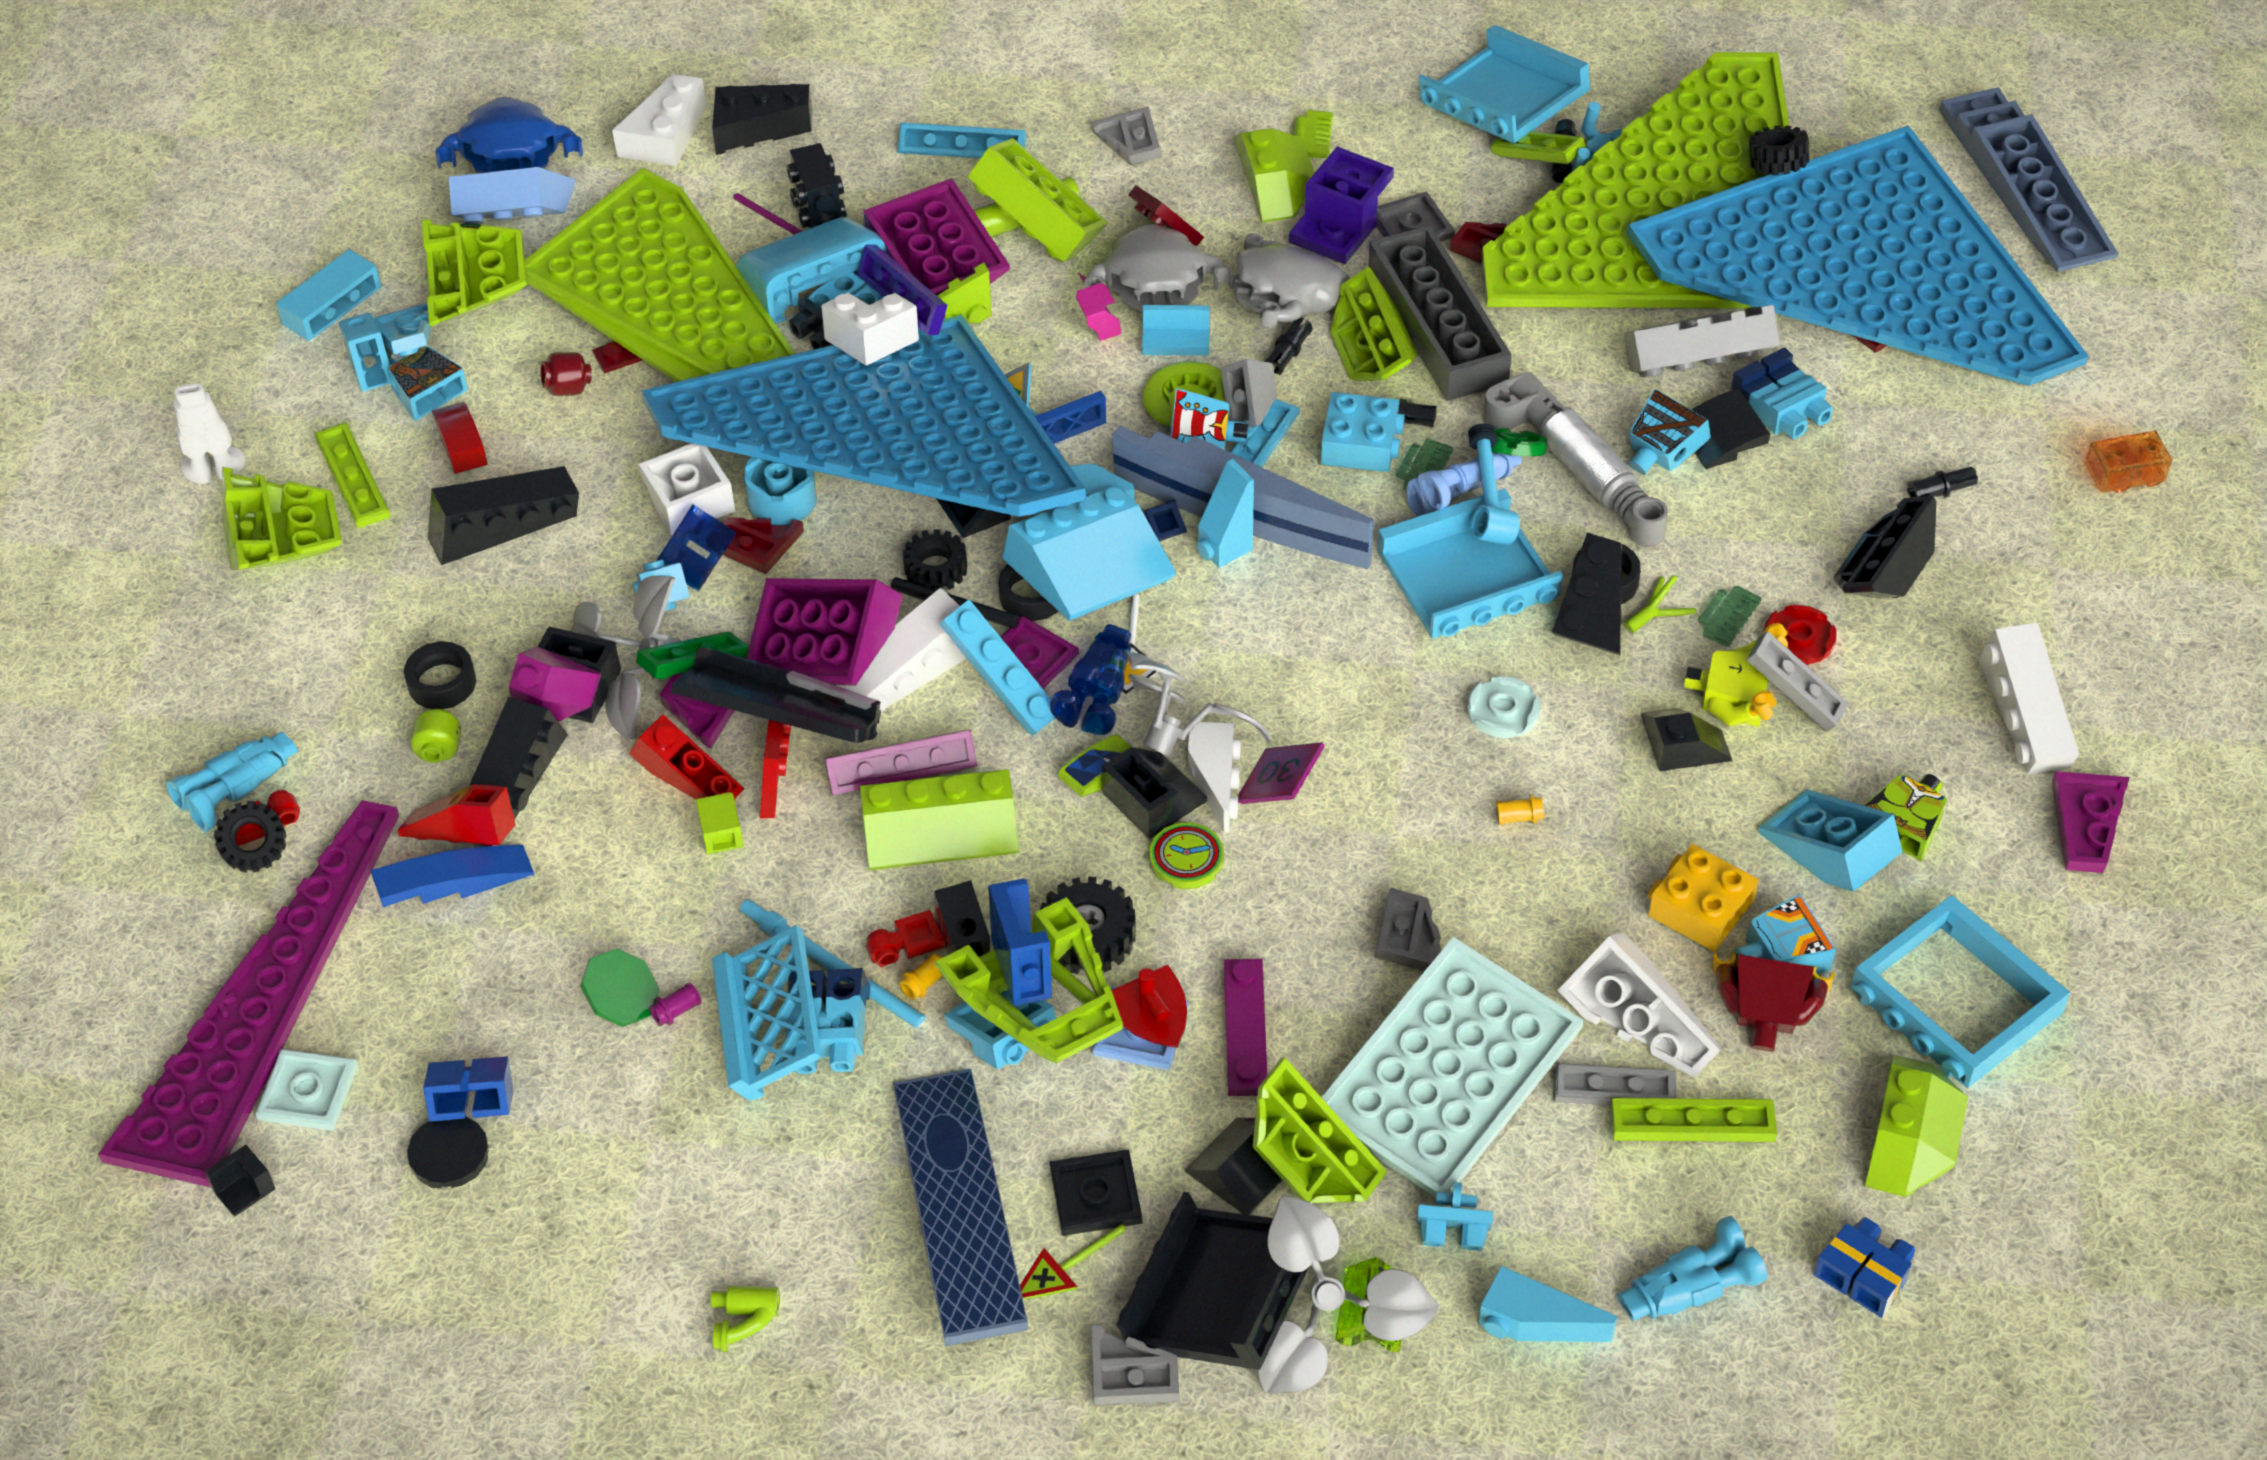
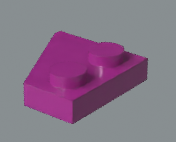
M684 673L672 675L660 693L661 704L706 747L712 748L735 710L671 693L672 684Z

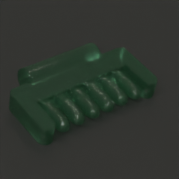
M1426 439L1422 447L1418 444H1412L1396 473L1397 478L1405 480L1403 490L1407 491L1409 481L1417 478L1422 473L1444 470L1443 467L1446 466V461L1452 455L1453 447L1431 439Z
M1734 586L1730 593L1719 589L1698 617V622L1706 625L1703 636L1721 645L1730 647L1732 641L1736 639V635L1740 633V629L1744 627V623L1748 622V617H1751L1752 612L1756 611V606L1760 605L1761 597L1739 586Z

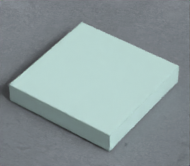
M281 1049L255 1114L257 1120L333 1131L358 1066L356 1059Z

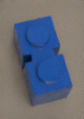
M509 1057L472 1059V1064L468 1067L465 1066V1060L429 1063L423 1086L429 1122L465 1119L469 1091H476L472 1108L473 1118L509 1115L513 1096Z

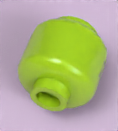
M432 709L419 714L414 721L410 746L413 753L420 759L430 763L452 759L458 751L461 725L456 717L444 709Z

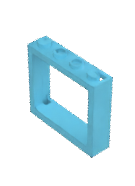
M1953 895L1949 896L1855 968L1850 987L1861 997V1004L1872 1006L1882 1015L1883 1021L1890 1029L1900 1030L1911 1040L1913 1047L1919 1054L1923 1056L1929 1055L1941 1066L1947 1078L1952 1075L1967 1089L2064 1013L2070 991ZM1941 928L2035 1005L1974 1054L1970 1053L1880 976V974Z

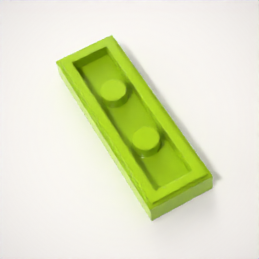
M1530 131L1514 144L1499 137L1490 147L1492 153L1498 156L1569 164L1576 157L1578 149L1586 148L1583 137Z

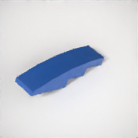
M523 845L483 846L451 850L412 858L370 870L383 907L419 895L423 904L458 892L462 899L534 875Z

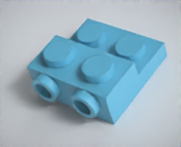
M1008 990L1002 992L1001 994L1012 1003ZM1044 1000L1015 1006L1037 1027L1056 1019L1053 1005ZM966 1002L961 1003L944 1014L947 1027L969 1040L972 1044L974 1055L997 1070L1007 1064H1018L1023 1059L1025 1052L1030 1050L978 1014Z

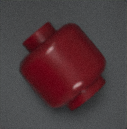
M553 352L547 357L546 361L541 362V384L553 396L579 395L584 391L585 385L591 383V365L585 364L582 355L577 352Z

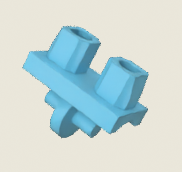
M1454 1182L1453 1193L1436 1192V1204L1451 1205L1452 1207L1419 1204L1417 1224H1421L1422 1244L1444 1247L1446 1227L1462 1228L1461 1249L1482 1251L1487 1231H1491L1493 1211L1460 1208V1206L1476 1208L1477 1196L1461 1194L1462 1183Z

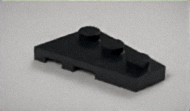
M1587 532L1552 630L1553 635L1621 656V542Z

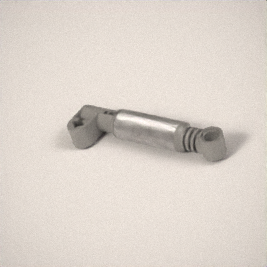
M1532 372L1521 373L1493 385L1487 390L1484 414L1485 423L1491 424L1495 428H1508L1510 430L1531 421L1539 429V435L1547 439L1548 448L1589 492L1607 509H1613L1630 527V537L1635 543L1642 546H1654L1662 542L1665 537L1668 513L1666 504L1660 499L1649 497L1638 486V478L1578 413L1570 407H1564Z

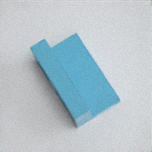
M1143 305L1142 355L1209 356L1210 306Z

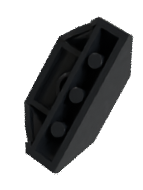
M1934 496L1903 498L1896 504L1897 509L1884 515L1862 535L1833 577L1844 593L1871 598H1899L1906 595L1935 552L1937 502Z

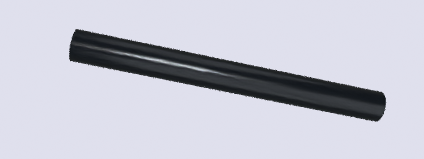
M895 577L891 583V588L897 592L924 601L937 591L936 589ZM947 593L959 606L968 600ZM971 601L987 621L1012 629L1018 627L1020 622L1019 615Z

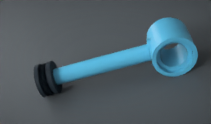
M1481 423L1472 426L1468 430L1469 445L1472 449L1478 451L1485 505H1480L1473 514L1471 534L1477 540L1509 546L1518 535L1520 520L1515 511L1503 509L1499 505L1491 450L1497 444L1496 429L1491 424Z

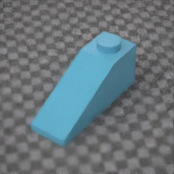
M1234 459L1227 461L1198 525V552L1204 560L1210 559L1218 568L1253 550L1254 479Z
M1501 1266L1481 1304L1479 1324L1484 1326L1490 1335L1500 1339L1509 1337L1516 1341L1611 1342L1615 1334L1618 1316Z

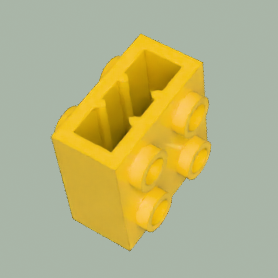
M1692 843L1683 855L1678 853L1673 858L1666 877L1663 880L1658 878L1652 885L1648 894V899L1651 900L1649 917L1716 952L1754 903L1759 879Z

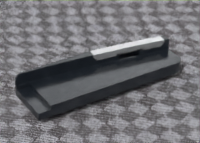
M701 647L697 650L694 665L671 686V693L849 742L861 743L866 740H873L878 734L876 729L881 716L880 701L791 670L706 647Z

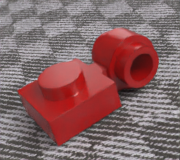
M278 790L269 796L267 807L277 813L283 827L298 820L300 807L293 794L286 790ZM259 800L254 802L256 805H260ZM246 824L238 830L236 844L241 846L265 837V831L257 824Z
M927 910L895 920V933L888 932L886 929L873 931L868 935V942L866 944V949L872 962H877L878 966L884 967L898 961L901 949H904L907 958L910 959L944 948V938L931 910Z

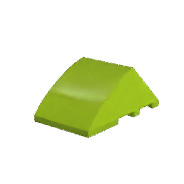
M421 219L423 245L427 256L429 284L427 305L430 327L456 316L471 313L500 302L519 292L527 285L521 229L481 225L476 229L461 227L460 223L451 222L450 226L436 225L432 223V220Z
M222 466L223 526L231 570L255 569L292 562L330 551L341 545V533L331 490L290 481L285 485L265 481V476L255 474L254 478L233 474L232 468Z

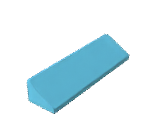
M900 122L897 153L981 158L990 146L1011 138L1025 148L1027 134L1025 130Z

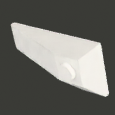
M1624 932L1609 936L1557 990L1584 1019L1595 1025L1598 1024L1600 1019L1619 1029L1617 1034L1619 1038L1629 1042L1634 1037L1650 1046L1653 1056L1692 1077L1696 1076L1722 1050L1654 963Z

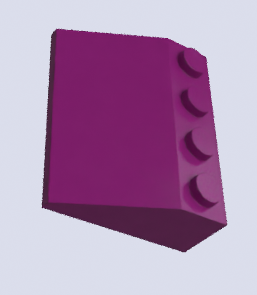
M952 178L864 210V225L880 236L886 246V254L936 296L949 289L947 284L958 278L961 282L976 273L974 268L983 262L989 270L990 284L1010 270V264Z
M766 578L746 659L791 670L832 685L856 686L895 629L903 595L877 579Z

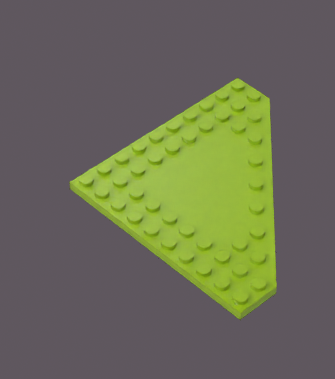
M1778 52L1713 53L1707 58L1706 64L1698 70L1694 69L1682 79L1675 90L1670 94L1666 93L1651 105L1650 111L1641 118L1638 116L1613 142L1608 141L1593 154L1592 159L1584 166L1580 165L1565 177L1563 184L1554 191L1550 190L1534 203L1532 210L1524 216L1521 214L1509 224L1501 236L1495 241L1490 240L1484 245L1481 260L1486 307H1753L1659 280L1627 235L1628 224L1766 176L1762 174V171L1756 172L1750 166L1749 140L1750 136L1755 135L1756 131L1763 132V128L1769 127L1774 129V126L1779 125L1780 128H1784L1786 125L1790 126Z

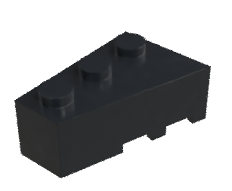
M508 697L470 785L507 787L515 820L518 813L525 809L530 794L568 734L548 708Z

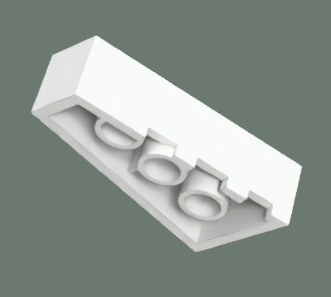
M939 588L895 625V629L856 686H835L880 701L882 713L890 705L967 659L939 625L943 619L960 606L942 588Z

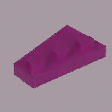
M2055 772L2052 778V786L2065 870L2104 872L2108 864L2118 817L2121 813L2123 798L2130 777Z

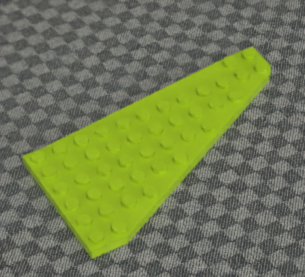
M645 168L637 171L525 259L528 285L541 291L675 382L796 354L684 190Z

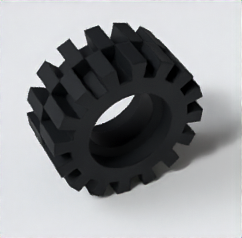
M1779 125L1774 126V129L1769 127L1763 128V132L1756 131L1755 135H1751L1749 140L1751 168H1754L1756 172L1762 171V174L1765 175L1769 172H1772V175H1778L1779 172H1783L1786 175L1790 174V170L1797 172L1800 171V167L1805 168L1807 163H1809L1807 132L1805 130L1801 131L1799 127L1791 129V126L1787 125L1784 128H1780Z
M934 529V534L929 535L928 530L922 531V537L920 538L917 534L912 536V543L907 541L905 550H903L904 571L908 581L930 588L936 587L937 590L947 586L950 590L954 588V581L960 584L963 581L962 576L967 574L968 566L965 544L961 542L960 537L957 535L952 538L950 531L946 530L944 535H940V529ZM932 556H942L948 559L947 562L935 566L922 563L926 558Z
M247 801V805H241L240 802L234 804L235 808L231 811L227 808L223 812V819L219 818L216 823L217 831L214 830L215 845L224 861L233 869L238 868L240 872L246 873L247 870L259 872L263 867L267 869L273 866L271 863L274 860L278 861L282 857L280 853L286 847V831L277 813L273 809L270 810L263 803L256 805L254 801ZM246 824H257L265 831V840L256 850L246 851L236 844V834Z

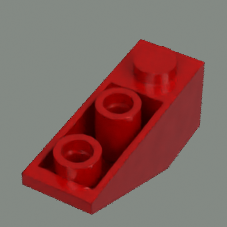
M664 714L637 739L629 752L652 775L694 799L730 792L733 793L735 800L745 789Z
M472 784L414 810L397 831L399 837H410L418 840L433 839L445 840L451 843L468 842L493 846L500 845L516 824L507 787Z

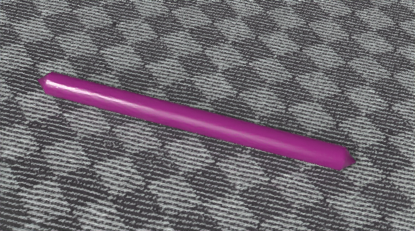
M739 193L733 195L734 200L793 235L802 232L799 228Z

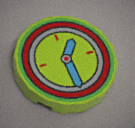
M1193 822L1176 823L1164 828L1154 837L1149 847L1150 867L1155 876L1162 882L1164 880L1172 884V887L1179 889H1194L1209 884L1216 878V874L1219 873L1224 865V847L1218 835L1208 827Z

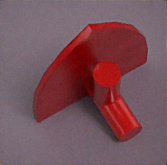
M1168 964L1154 971L1144 968L1139 971L1137 979L1111 990L1123 1022V1027L1126 1030L1154 1044L1178 1048L1186 1029L1187 1004L1185 993Z

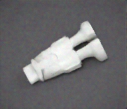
M198 383L177 387L174 391L176 395L174 409L178 425L176 437L182 454L187 455L182 460L180 466L186 479L203 484L211 481L213 475L209 457L205 454L206 451L213 455L216 474L220 480H222V466L232 468L233 474H238L245 465V454L238 447L231 446L232 438L228 426L220 418L209 393L205 392L202 385Z

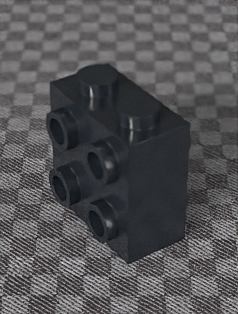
M821 143L790 150L791 164H787L786 168L791 184L794 183V188L789 189L794 208L800 206L798 215L802 228L808 227L810 229L840 217H847L844 202L839 196L844 194L842 179L840 175H834L835 166L831 154H825Z

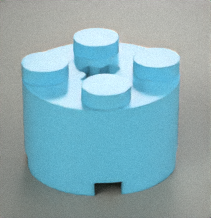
M751 457L746 463L744 482L749 510L755 518L771 519L772 525L789 526L792 520L800 521L813 511L817 504L813 470Z

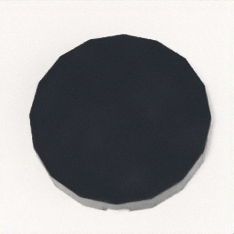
M465 1116V1119L425 1123L411 1137L407 1153L411 1171L420 1182L431 1188L442 1189L441 1187L449 1186L455 1188L465 1185L479 1175L486 1166L489 1146L486 1133L481 1126Z

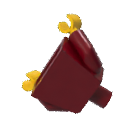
M1713 953L1712 970L1716 975L1718 991L1728 1012L1737 1016V1025L1753 1028L1751 1048L1757 1050L1775 1051L1777 1032L1793 1034L1795 1026L1806 1025L1823 1007L1827 992L1830 990L1835 977L1834 972H1831L1828 978L1820 977L1816 973L1818 968L1816 966L1740 954L1736 962L1735 953H1731L1729 961H1721L1717 958V953Z

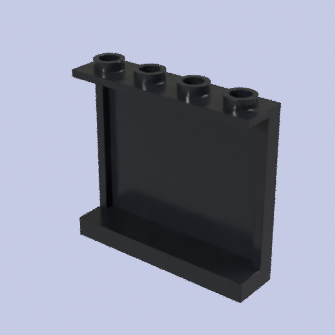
M1183 1192L1177 1206L1170 1214L1169 1221L1159 1241L1154 1245L1153 1253L1142 1274L1138 1277L1136 1286L1126 1306L1121 1310L1116 1326L1125 1340L1129 1336L1144 1342L1149 1348H1160L1180 1358L1260 1370L1308 1268L1302 1272H1290L1278 1266L1272 1259L1268 1249L1267 1238L1273 1218L1200 1209L1196 1206L1189 1192Z

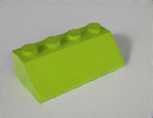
M1013 138L990 146L967 176L974 182L973 185L979 193L984 196H990L998 204V209L1004 215L1016 219L1022 225V230L1029 237L1042 242L1046 246L1048 254L1056 260L1066 262L1074 258L1108 224L1102 216Z
M1009 769L860 786L869 870L1019 853Z

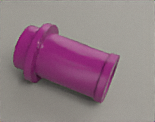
M687 983L684 987L663 999L660 997L655 998L654 1004L649 1006V1011L659 1026L666 1023L670 1026L674 1023V1018L702 1004V1000L694 985Z

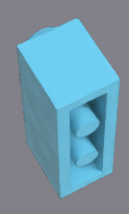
M347 250L276 302L282 325L307 341L312 340L381 288L377 267L352 250Z

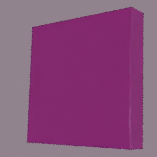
M1024 616L1020 618L1016 629L1010 628L1001 636V639L1042 689L1079 655L1078 647Z

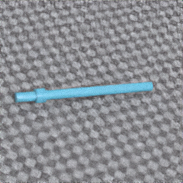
M746 899L740 907V912L760 924V929L771 937L791 928L787 924V919L775 911H766L750 899ZM804 936L807 956L827 970L854 969ZM867 977L871 986V999L916 1029L926 1019L924 1014ZM844 980L847 983H854L851 980Z

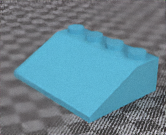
M1117 485L1086 496L1084 501L1072 503L1066 507H1056L1010 525L1002 558L1069 621L1157 586L1176 576L1173 565L1140 506Z

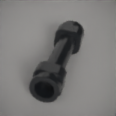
M1569 119L1560 120L1555 127L1554 134L1576 136L1575 123ZM1552 163V178L1556 183H1563L1564 178L1572 171V163Z

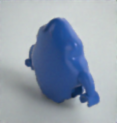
M500 97L474 109L468 114V121L456 133L450 134L442 141L436 149L437 166L441 168L443 162H452L453 167H456L455 152L459 151L465 160L473 164V168L477 173L532 167L544 169L548 165L549 157L556 151L558 143H563L565 158H568V153L573 151L578 152L579 157H582V139L570 128L558 125L543 115L542 109L534 104L511 97Z

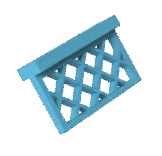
M795 925L734 957L723 952L712 958L728 1086L747 1100L759 1099L764 1096V1086L822 1058L804 934L799 926ZM792 942L793 948L785 962L777 959L782 948ZM762 959L763 961L753 978L748 977L746 965ZM774 964L781 967L770 986L763 983ZM791 972L797 974V980L790 993H786L781 989ZM759 988L766 990L767 993L756 1010L752 1008V1000ZM777 996L785 998L786 1000L775 1018L767 1015ZM797 1003L801 1005L802 1012L793 1026L786 1023V1020ZM764 1020L771 1022L772 1024L762 1041H757L756 1033ZM782 1028L790 1031L780 1050L773 1048L772 1045ZM800 1036L805 1037L807 1050L795 1056L790 1055ZM768 1052L776 1055L770 1068L761 1072L760 1066Z

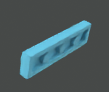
M970 599L939 623L1029 734L1035 735L1062 713Z

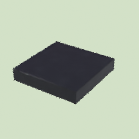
M1129 1150L1049 1162L1062 1236L1117 1228L1120 1225L1143 1224Z

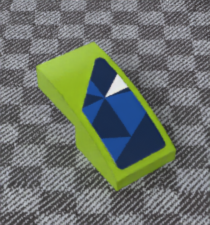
M1115 734L1078 754L1059 770L1057 776L1081 797L1102 790V765L1132 746L1118 734Z

